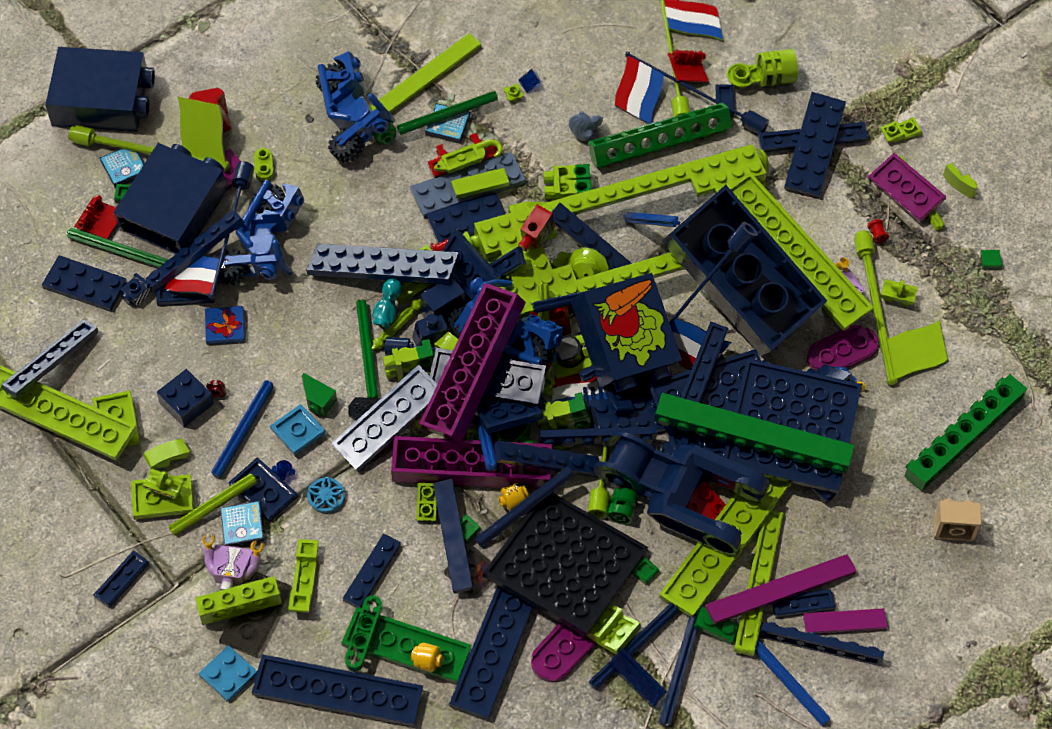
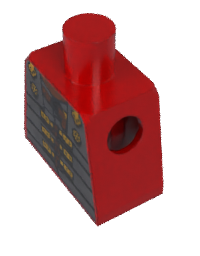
M536 204L520 229L522 240L518 247H521L525 252L529 250L531 245L539 248L555 228L553 213Z

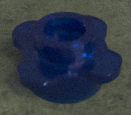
M286 460L277 462L276 466H272L271 469L273 473L278 475L280 480H285L288 476L295 474L291 463Z

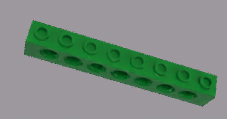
M719 103L589 141L591 160L597 167H607L613 162H624L630 157H641L647 152H657L664 147L671 148L681 142L688 143L698 137L705 138L715 132H725L726 129L732 128L729 107L724 103ZM713 118V122L708 125L709 121ZM697 123L696 127L692 129V126ZM680 128L679 133L675 134V131ZM663 133V137L658 139V136ZM644 138H647L646 142L644 144H641L642 140ZM630 143L629 147L624 149L625 145ZM613 148L612 152L607 154L608 150Z
M1011 374L1005 379L1003 377L999 379L993 390H987L980 402L978 400L975 401L968 413L963 412L957 419L958 422L956 424H950L945 429L944 435L941 437L938 435L932 441V445L929 448L925 447L919 453V457L916 460L912 459L905 468L907 470L904 477L922 492L1024 398L1028 388Z

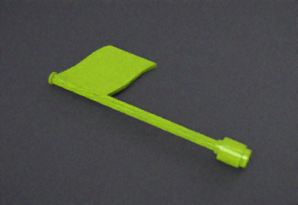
M177 96L180 107L182 146L188 149L192 157L203 161L205 157H209L218 161L223 166L224 172H227L230 164L225 159L223 118L220 106ZM78 125L72 126L68 133L70 141L89 147L92 144L101 143L151 154L155 148L99 136L95 133L94 129Z
M867 230L858 231L854 237V244L857 256L862 258L864 262L887 376L886 383L888 385H895L898 379L909 374L932 369L947 362L948 358L941 325L938 320L931 325L905 331L889 339L887 338L871 260L872 255L875 254L873 238Z

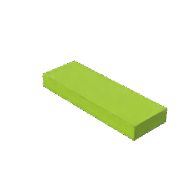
M500 168L452 180L451 185L455 197L458 199L509 186V180L505 169Z

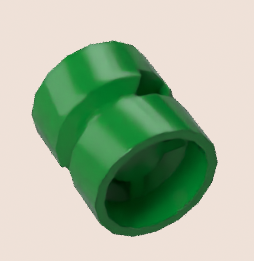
M615 488L607 513L608 519L618 524H630L638 500L637 493L627 488Z

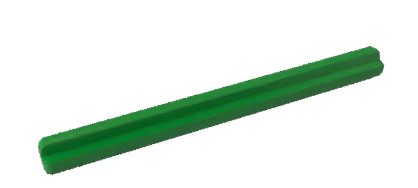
M496 91L485 93L397 125V130L400 135L495 102L498 100V95Z
M70 228L67 231L69 239L158 268L168 260L81 230Z
M362 299L356 301L367 398H378L366 300Z

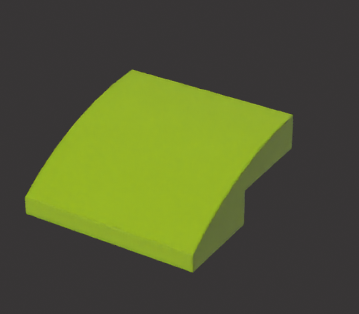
M610 604L590 631L588 637L608 651L619 655L640 630L641 624L639 621L624 615L621 608Z

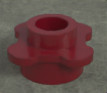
M212 380L206 384V388L212 393V397L226 396L224 391L225 384L222 381Z

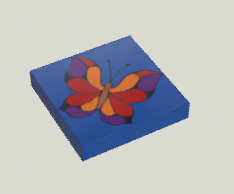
M243 306L205 309L206 345L245 342Z

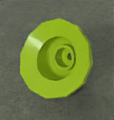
M587 247L574 250L566 261V265H571L577 280L609 270L606 258L597 250Z

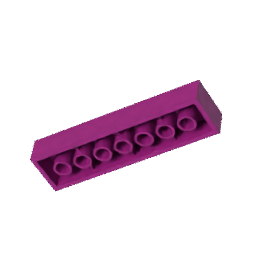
M484 283L419 423L425 429L456 442H462L526 303L518 294Z
M394 436L391 468L392 482L435 483L453 479L454 485L503 488L513 483H519L524 485L526 489H538L550 480V470L497 463L495 471H488L479 440H462L459 443L451 439ZM492 441V443H493V448H494V452H495V446H494V444H495L497 441ZM510 442L552 449V444Z

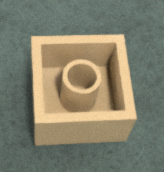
M952 499L940 500L933 517L934 539L974 542L981 526V503L971 500L963 502Z

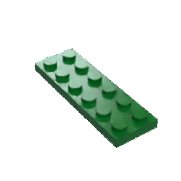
M356 607L341 642L344 647H349L362 608ZM380 615L367 654L457 684L472 645ZM364 620L361 623V626L366 629L373 625L370 620ZM358 638L355 641V645L358 647H363L366 644V640L363 638ZM421 643L438 646L441 650V655H443L441 667H437L434 672L415 668L414 663L411 661L412 651L415 646Z

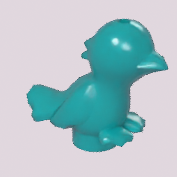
M388 279L383 284V297L373 309L374 325L388 329L390 324L394 322L397 313L395 300L402 292V285L398 280Z

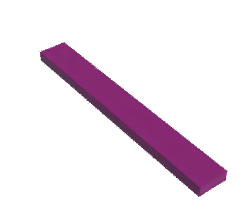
M848 554L708 603L705 608L715 625L855 574L857 570Z

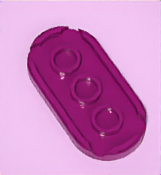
M862 325L850 326L845 331H838L814 342L807 354L808 365L816 371L825 364L848 369L874 356L878 348V337L868 327H861Z
M560 622L534 649L531 659L532 670L543 681H560L596 645V642Z

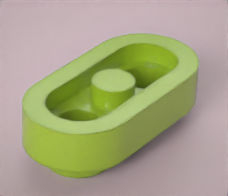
M267 148L257 149L254 153L255 175L261 182L265 180L270 181L274 176L272 153Z

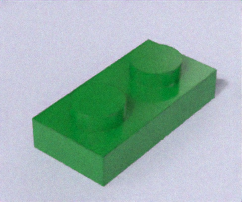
M702 607L699 610L694 627L731 644L739 624L726 620L714 625L706 608Z

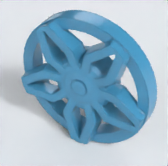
M324 477L314 481L309 486L307 498L314 510L321 513H330L337 510L343 504L345 493L343 486L337 480ZM325 482H328V487H324ZM311 494L316 497L314 503L311 500ZM339 495H341V498H340L339 502L337 503L335 497H338ZM327 504L330 508H321V506Z

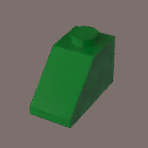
M303 373L302 381L308 408L313 414H320L325 417L337 401L336 390Z

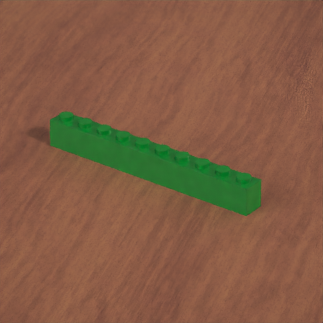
M665 393L661 394L655 414V421L663 426L671 425L681 431L689 430L703 437H715L721 442H733L739 447L747 446L754 448L758 452L766 451L773 453L776 457H788L798 463H810L816 468H828L838 474H847L855 446Z

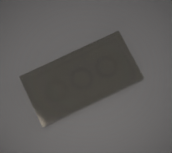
M256 572L250 582L269 578V576ZM276 580L282 604L231 617L219 639V643L226 646L229 645L235 650L257 658L292 590V586Z

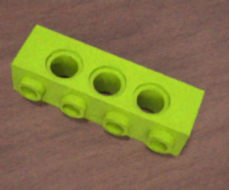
M275 576L195 597L202 625L282 604Z

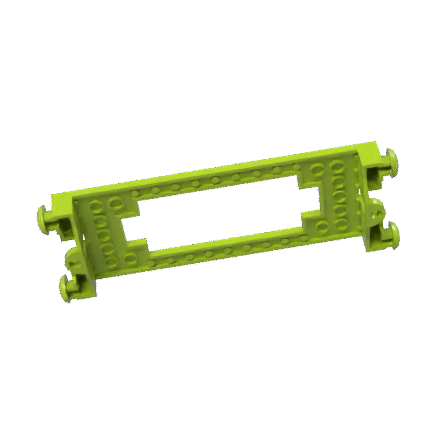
M750 144L543 203L540 206L552 212L558 203L561 202L572 213L577 215L689 182L696 196L699 197L713 192L717 193L725 185L729 187L749 172L766 187L765 178L766 172L769 170V160L764 150L759 148L755 150L754 145ZM535 206L474 223V236L470 237L467 231L463 235L483 258L491 264L518 247L522 240L520 229ZM554 228L546 240L557 238L556 228ZM541 244L539 248L531 245L527 252L523 251L526 265L502 279L512 281L513 286L511 288H499L518 294L526 302L518 318L519 320L528 317L530 312L534 311L532 304L538 301V284L549 285L550 299L588 291L652 273L653 277L657 278L684 270L685 268L670 252L577 280L570 264L552 269L543 245Z

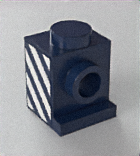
M135 273L134 277L121 288V297L127 304L131 303L137 307L152 293L150 283Z

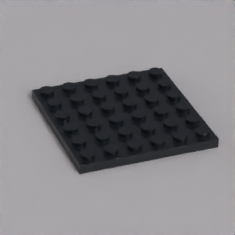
M552 493L527 513L483 571L482 577L587 637L640 560L648 551V546Z

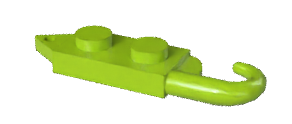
M494 139L468 145L442 155L440 161L435 165L434 171L447 172L448 174L481 162L485 157V148L490 146L497 147L498 152L494 155L496 158L502 154L503 147L499 141Z

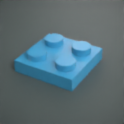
M302 404L270 425L272 432L294 456L325 434L323 427Z
M228 645L198 674L223 699L230 702L256 676L257 670Z

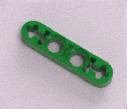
M368 596L363 603L345 656V665L350 671H359L364 665L382 612V601L377 596ZM373 602H375L377 607L373 608L371 615L369 614L370 605H372ZM364 620H370L373 625L366 629L361 626V623ZM358 638L366 640V644L363 647L355 645V641ZM355 652H357L358 662L352 665L350 660L354 659Z

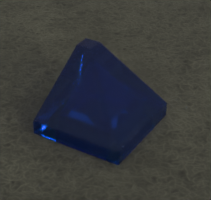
M533 69L518 79L526 93L541 83L537 72Z

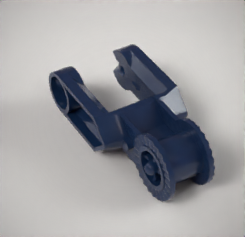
M615 431L611 434L609 441L614 450L608 462H598L594 467V472L599 479H602L604 483L614 488L633 490L638 496L641 495L649 500L647 514L661 526L722 553L737 555L741 547L742 532L728 523L713 520L688 509L687 506L701 477L729 488L746 499L759 502L771 485L764 475L697 445H680L670 455L657 450L652 444L633 434Z

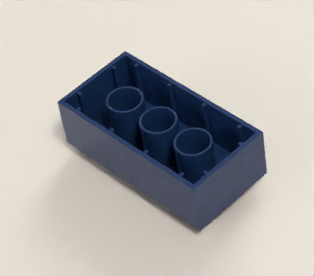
M725 185L661 242L700 285L730 250L728 239L740 224L746 222L755 228L758 235L744 252H732L702 289L762 356L777 347L824 305L827 299L730 188Z

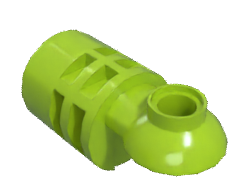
M793 49L756 53L754 65L744 63L733 64L727 70V78L737 89H743L750 84L756 83L760 87L794 83L798 78L796 54Z

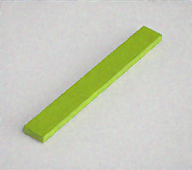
M468 33L378 100L390 113H393L481 47V43ZM373 104L370 105L373 110L376 109Z
M772 510L760 527L747 589L770 581L783 512ZM764 607L741 615L734 652L754 656Z

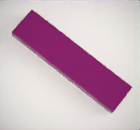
M884 608L803 614L806 633L830 634L887 629Z

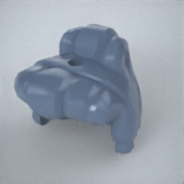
M580 111L579 114H575L570 118L568 122L569 128L579 140L588 142L594 137L593 131L603 123V117L595 115L590 118L584 111Z

